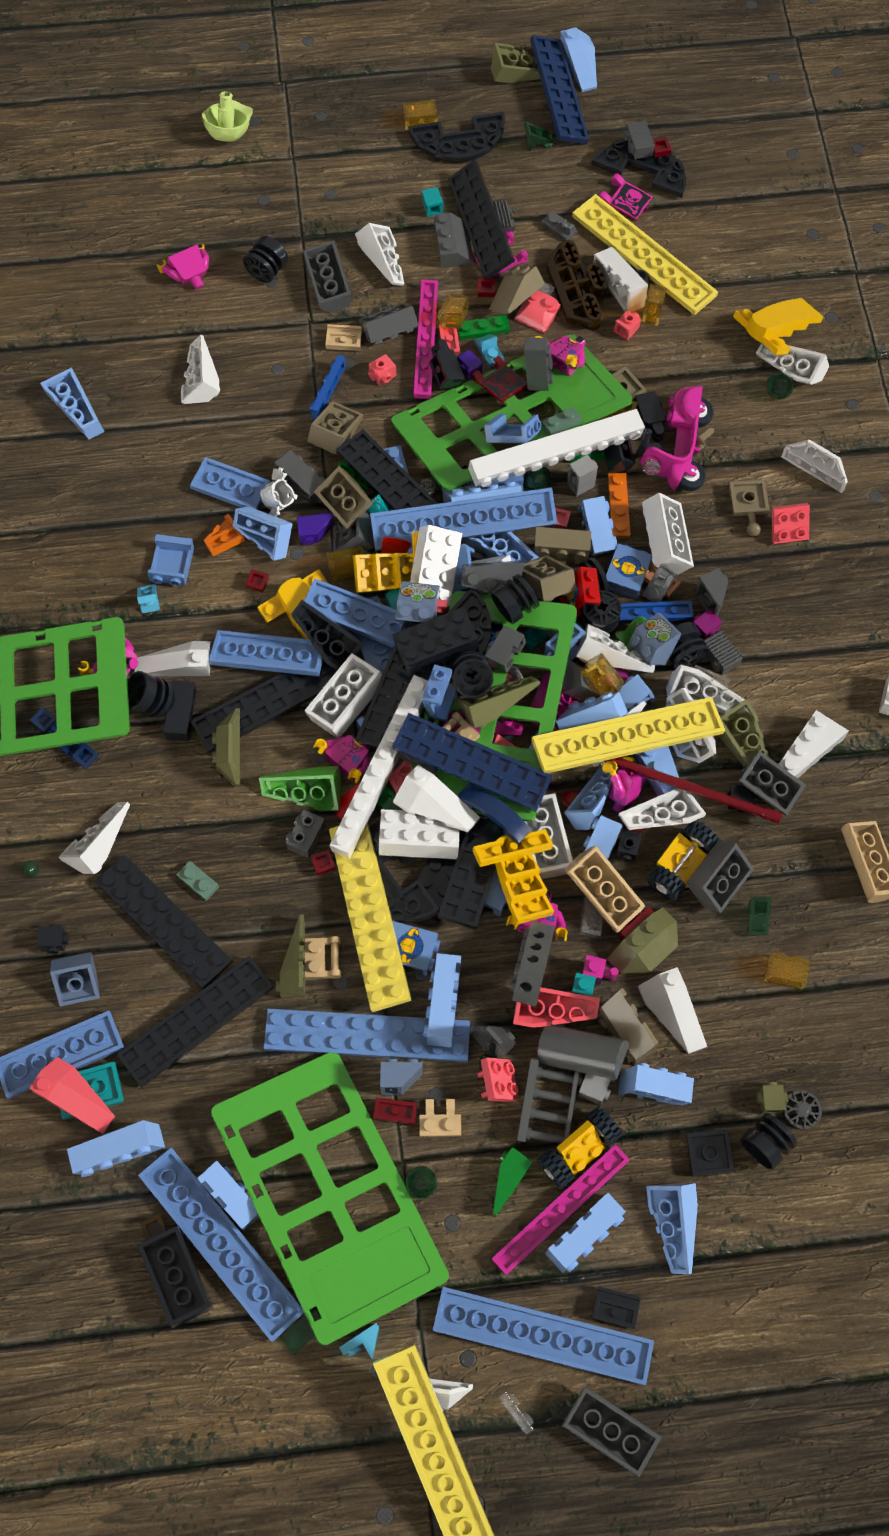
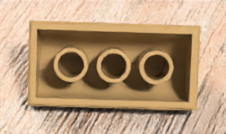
M876 821L845 824L841 831L868 902L876 903L888 900L889 854Z
M592 846L581 853L565 869L566 873L616 933L646 907L597 846Z

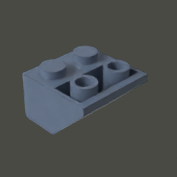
M386 1059L385 1062H381V1095H403L422 1076V1062H418L417 1059H407L406 1062H398L397 1059Z

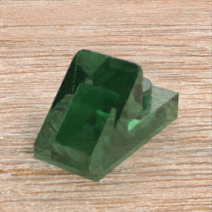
M528 122L524 123L525 140L529 151L537 144L548 148L554 144L550 131Z
M750 897L747 905L749 913L748 935L768 936L771 897Z
M314 1308L310 1309L314 1321L321 1319ZM306 1315L298 1322H294L280 1338L294 1355L315 1337Z

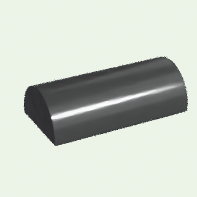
M335 240L303 250L320 309L326 312H337L346 308L352 301V295Z
M550 1025L545 1026L541 1033L538 1044V1060L541 1064L617 1080L629 1043L627 1040Z
M586 1386L580 1391L562 1424L564 1428L638 1477H640L662 1438L661 1435Z

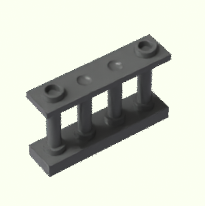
M531 1059L516 1144L524 1145L525 1141L530 1140V1138L561 1144L570 1136L577 1086L581 1087L582 1074H579L577 1071H574V1075L544 1070L538 1066L539 1060ZM542 1077L572 1083L571 1094L567 1095L538 1089L539 1087H535V1081ZM543 1098L569 1103L567 1115L535 1110V1107H531L532 1099ZM537 1118L566 1124L564 1136L534 1131L528 1127L529 1119Z

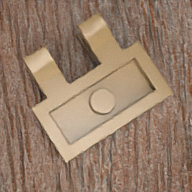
M426 1099V1115H420V1137L461 1136V1114H455V1099H446V1115H434V1099Z

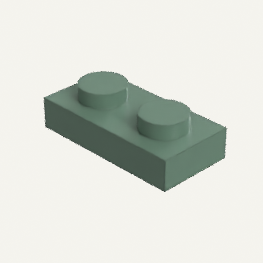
M571 407L541 422L544 430L549 435H554L582 423V418Z
M191 861L177 874V877L205 901L219 888V885Z

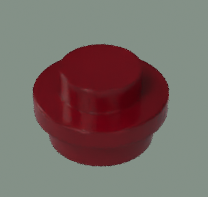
M575 790L566 791L562 797L564 806L568 808L579 793Z

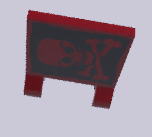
M497 356L493 359L495 361L493 366L497 370L485 378L479 370H475L472 372L474 376L472 381L480 384L497 400L503 403L526 388L527 382L508 367L500 356Z

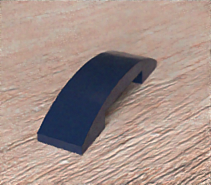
M44 707L30 719L34 726L44 735L57 731L56 717ZM86 743L58 747L85 769L99 757V754Z
M468 784L457 796L471 809L476 808L504 829L503 833L517 844H520L531 831L524 820L509 806L479 787Z

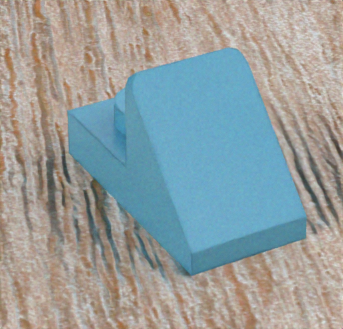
M488 334L474 340L488 368L493 366L495 363L493 359L497 356H500L504 361V356L497 346V336Z
M156 585L138 587L137 600L138 604H140L141 612L147 613L160 610Z
M375 1323L339 1347L343 1355L352 1357L360 1352V1346L364 1345L371 1359H373L379 1332L378 1324Z

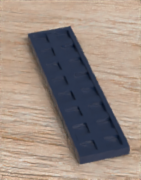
M532 35L530 42L557 139L559 141L587 144L589 137L561 39Z
M408 713L392 745L393 750L534 812H537L552 779V775L546 772L544 773L539 769L411 713Z

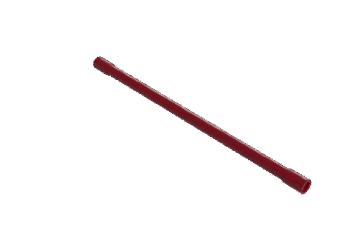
M620 757L602 761L605 763L607 761H614L619 768L760 816L777 824L780 823L782 818L781 812L743 801Z

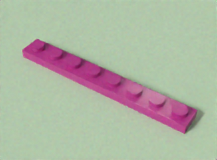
M421 280L414 398L431 399L433 371L429 362L433 357L431 349L435 344L438 280Z
M615 1144L491 1260L506 1276L624 1167L630 1159Z

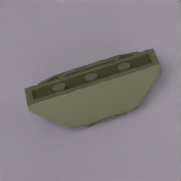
M236 708L216 727V732H212V744H216V751H212V763H216V769L235 787H239L240 708Z
M662 907L652 913L630 933L607 958V961L617 968L620 974L651 973L678 947L677 921Z

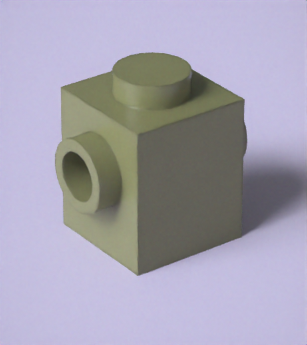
M777 1082L764 1083V1086L759 1089L756 1095L757 1104L761 1105V1114H782L786 1110L785 1104L788 1103L787 1091H784L783 1085H777Z

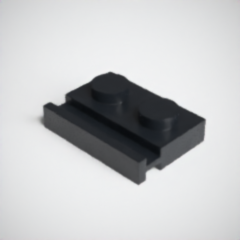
M599 1286L591 1319L634 1330L641 1297Z

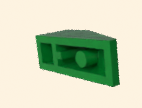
M513 1147L510 1151L505 1150L499 1159L501 1164L492 1213L495 1217L533 1163Z

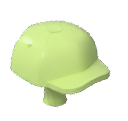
M224 91L219 94L220 103L211 105L202 113V120L206 130L215 140L232 142L238 140L247 131L253 109L232 100V93Z

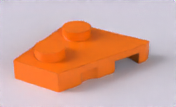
M229 514L224 517L225 521L221 525H217L213 532L204 539V543L213 557L245 541L244 536L233 527V519Z

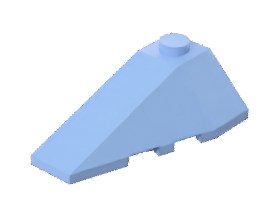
M576 27L561 31L560 39L566 60L581 92L597 89L595 47L590 37Z
M602 765L564 812L575 830H590L595 819L599 818L612 785L610 780L611 774L603 772Z
M696 1183L646 1186L648 1208L650 1214H654L657 1223L655 1228L657 1233L661 1234L664 1243L663 1250L671 1273L692 1274L698 1206Z

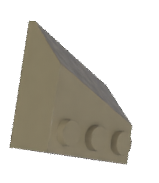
M622 988L600 1008L597 1021L603 1030L607 1029L611 1035L610 1037L628 1041L629 1047L625 1060L635 1066L654 1052L658 1041L645 1021L637 1018V1009L634 1004L626 1001L624 996L627 993Z

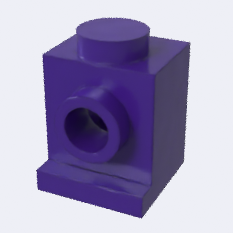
M470 350L458 355V363L463 374L467 375V381L472 380L474 377L472 372L475 370H479L482 374L483 363Z

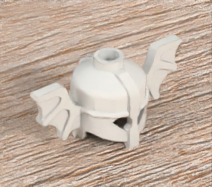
M280 467L273 469L272 480H275V482H270L260 491L262 502L271 510L269 514L275 517L280 515L279 510L286 508L297 499L293 489L284 480L287 474L282 472L283 468Z

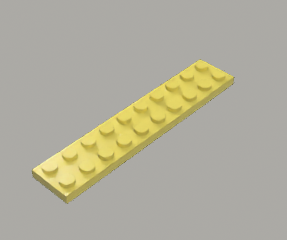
M596 194L572 213V217L606 245L613 247L621 257L637 270L646 271L652 282L693 315H696L718 296L716 289Z
M709 697L536 735L532 737L531 741L542 771L544 773H552L720 735L725 732V728L713 698Z
M367 823L350 859L336 853L335 858L370 1009L372 1012L409 1002L411 997L369 824ZM339 826L329 829L331 840Z
M410 1345L374 1361V1368L443 1536H494L416 1345Z

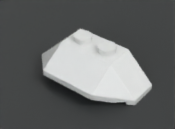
M809 439L785 446L781 456L783 459L840 493L844 491L848 481L840 457Z
M682 688L667 697L666 707L694 700L685 688ZM714 736L672 745L678 757L698 763L716 754Z
M430 1379L442 1411L451 1408L473 1389V1384Z

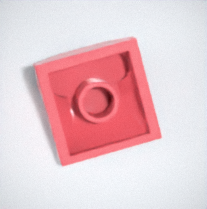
M537 290L523 302L514 320L545 334L559 312L561 305L554 297Z

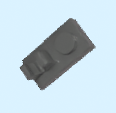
M553 211L541 223L543 227L563 241L571 240L578 233L577 228L572 223L570 224L565 218H562Z
M661 564L644 591L643 596L652 602H661L677 573Z

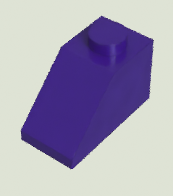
M333 513L297 517L300 545L319 543L334 526Z

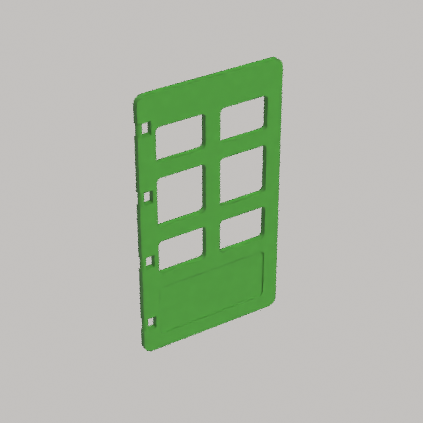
M567 335L573 340L577 339L575 335ZM584 346L586 357L582 368L577 367L569 376L553 367L554 379L553 384L549 386V391H538L521 400L513 395L503 402L506 407L477 421H472L456 402L484 389L480 384L474 383L472 380L424 401L412 409L394 415L391 421L394 428L444 490H452L473 479L469 469H462L446 448L465 439H470L483 456L498 452L491 443L486 442V437L482 433L485 430L484 425L498 414H506V420L516 417L521 424H524L532 417L528 411L529 409L550 400L561 412L573 407L581 416L582 423L567 429L570 430L595 422L632 403V396ZM525 356L506 364L508 367H512V370L516 373L520 371L526 372ZM493 369L483 374V377H487L497 369ZM466 389V391L458 393L459 391ZM444 408L459 425L460 429L437 438L421 417ZM419 411V413H416L412 416L410 415L411 413ZM541 426L540 432L528 442L550 435Z
M456 591L452 594L449 611L467 593L466 591ZM478 593L486 604L491 623L503 624V626L505 625L515 631L519 626L559 632L553 656L520 652L519 655L514 654L512 658L514 660L512 666L549 670L551 672L544 707L533 708L513 705L498 717L539 723L538 735L553 732L577 617L576 607L570 604L539 601L540 606L536 609L532 608L530 613H526L521 608L523 618L511 625L499 612L490 594ZM494 668L492 686H505L507 674ZM455 699L451 711L462 712ZM425 709L424 719L428 721L429 717ZM498 718L480 729V737L475 742L542 771L535 749L492 743ZM434 719V724L438 725L439 720ZM414 764L411 770H413L417 766V764ZM438 770L435 774L456 796L468 784L473 785L441 770ZM487 791L509 806L524 821L530 822L535 819L537 812ZM476 808L472 809L476 814L484 815Z
M114 617L102 619L101 621H90L0 637V756L121 737L128 734L130 723L125 627L121 618ZM102 625V630L92 631V627ZM45 635L44 640L36 641V636ZM96 637L97 672L95 674L70 678L68 643L72 640ZM54 644L55 679L53 681L15 687L14 651ZM98 688L99 725L72 730L70 694L74 691ZM56 695L57 731L51 734L16 739L15 703L20 700Z
M329 1052L216 1104L212 1108V1118L319 1344L329 1345L447 1282L449 1278L448 1270L338 1053ZM337 1085L350 1112L309 1131L296 1107V1103L330 1086ZM277 1111L282 1112L294 1139L256 1158H252L240 1136L239 1130ZM228 1126H231L235 1135L230 1139L224 1130ZM357 1127L378 1168L338 1188L334 1185L317 1150V1145ZM301 1154L316 1181L321 1197L280 1216L277 1214L260 1178V1173ZM381 1184H386L399 1208V1213L362 1232H358L345 1207V1202ZM256 1185L259 1186L263 1194L259 1198H256L252 1189ZM325 1212H330L343 1237V1241L305 1261H300L287 1232ZM287 1245L292 1255L285 1259L280 1249ZM314 1307L317 1308L321 1317L317 1321H314L310 1313V1309Z

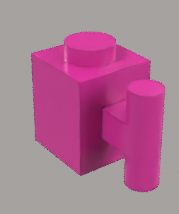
M586 955L582 974L596 977L595 984L600 985L603 977L608 978L611 982L615 981L618 969L615 967L611 969L605 968L606 959Z

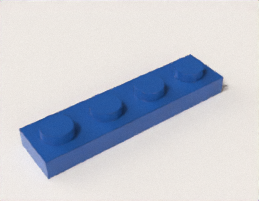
M338 354L336 360L332 361L330 372L325 375L322 388L318 389L317 398L310 405L312 419L315 420L325 409L346 367L345 356Z
M692 601L621 604L622 611L619 624L631 623L636 617H645L648 620L656 613H661L668 621L693 620Z

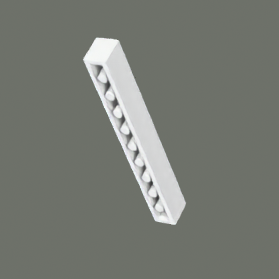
M637 409L470 460L468 469L475 486L486 487L492 482L505 481L514 475L521 476L530 470L537 471L546 465L553 466L562 460L569 461L581 454L583 456L588 455L597 449L604 450L613 444L620 445L629 439L636 440L641 437L645 427Z
M413 675L330 843L332 852L350 859L400 757L399 752L392 749V745L408 713L418 717L422 713L424 708L422 697L428 683L427 680Z

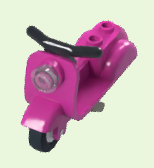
M703 386L682 388L669 398L668 406L670 411L667 413L666 421H668L669 428L677 429L674 455L662 451L659 443H649L652 430L649 428L645 430L640 446L633 453L635 460L642 457L640 463L646 474H656L667 478L668 484L673 491H675L677 486L685 491L692 492L698 490L704 484L706 478L703 466L692 460V455L698 454L706 446L704 441L714 433V429L709 428L696 439L697 428L706 426L712 420L714 414L711 403L702 398Z

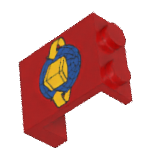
M579 567L576 569L574 576L577 590L571 591L568 595L559 596L560 603L576 607V619L581 617L580 607L584 604H601L596 568Z

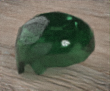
M773 373L767 380L766 389L771 398L783 400L791 395L794 384L792 379L784 373Z
M545 466L537 471H527L524 475L525 487L530 491L548 488L553 479L551 471Z
M418 1166L409 1171L406 1178L407 1191L414 1198L427 1199L437 1189L438 1180L430 1168Z

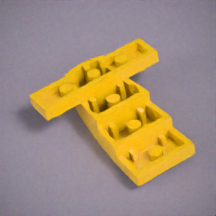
M803 298L775 303L754 314L748 309L735 311L733 316L746 328L747 332L754 339L764 344L775 355L788 354L790 350L785 341L779 337H790L794 330H806L809 324L821 323L823 316Z
M419 531L411 532L413 554L353 555L356 593L401 588L402 581L410 582Z
M320 569L304 579L299 577L285 581L280 586L276 596L258 606L257 609L266 623L286 612L302 639H308L291 616V613L301 599L305 601L314 578L328 583Z
M546 829L529 833L520 844L504 835L494 842L474 846L472 850L480 867L495 863L505 899L516 925L552 916L554 913L546 896L548 890L539 875L541 870L531 855L552 849L553 843Z

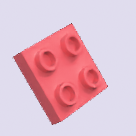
M808 503L772 507V542L774 544L809 540L810 505Z
M497 1058L481 1059L482 1072L477 1073L478 1078L483 1077L485 1081L486 1092L481 1093L482 1098L487 1097L488 1101H518V1086L516 1085L512 1060Z

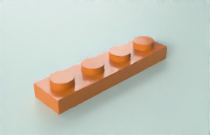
M608 473L610 518L613 521L612 534L616 539H630L626 473Z

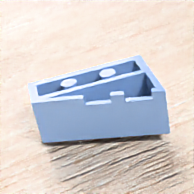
M251 507L237 508L235 510L233 527L248 540L255 542L258 545L257 547L267 552L272 560L286 558L292 529L291 522Z
M638 674L635 677H629L621 688L617 687L611 691V693H620L628 712L643 701L645 703L649 700L651 703L656 701L652 691Z
M606 692L599 698L593 696L582 703L576 701L569 704L568 709L556 720V723L560 730L623 717L628 711L619 692Z
M602 815L600 819L596 818L592 825L594 832L591 837L587 836L583 845L586 847L585 851L592 846H597L608 860L612 849L615 847L617 838L624 828L623 825Z
M215 1161L197 1179L239 1227L245 1231L259 1216L252 1200L246 1194L247 1190L242 1182L236 1183L232 1178L234 1176L232 1171L227 1166L223 1168L218 1161Z

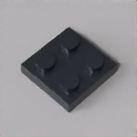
M728 1129L686 1134L692 1177L734 1172Z

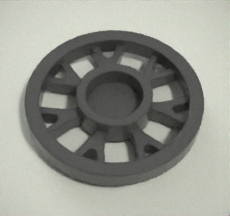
M804 1090L794 1091L788 1095V1101L794 1102L795 1106L793 1108L785 1104L786 1110L783 1112L786 1121L791 1126L801 1130L814 1127L822 1115V1107L816 1096ZM801 1094L802 1101L798 1102L795 1095ZM808 1096L813 1099L810 1105L805 1102ZM811 1107H817L818 1113L811 1112ZM791 1111H793L796 1116L792 1119H790L787 1114ZM809 1115L815 1119L812 1124L807 1119ZM798 1118L804 1119L803 1126L797 1124Z

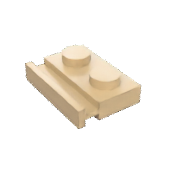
M328 324L326 349L360 351L362 326Z

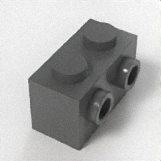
M303 810L301 815H297L294 821L295 827L292 832L289 831L285 842H287L288 850L309 859L326 825L324 818Z

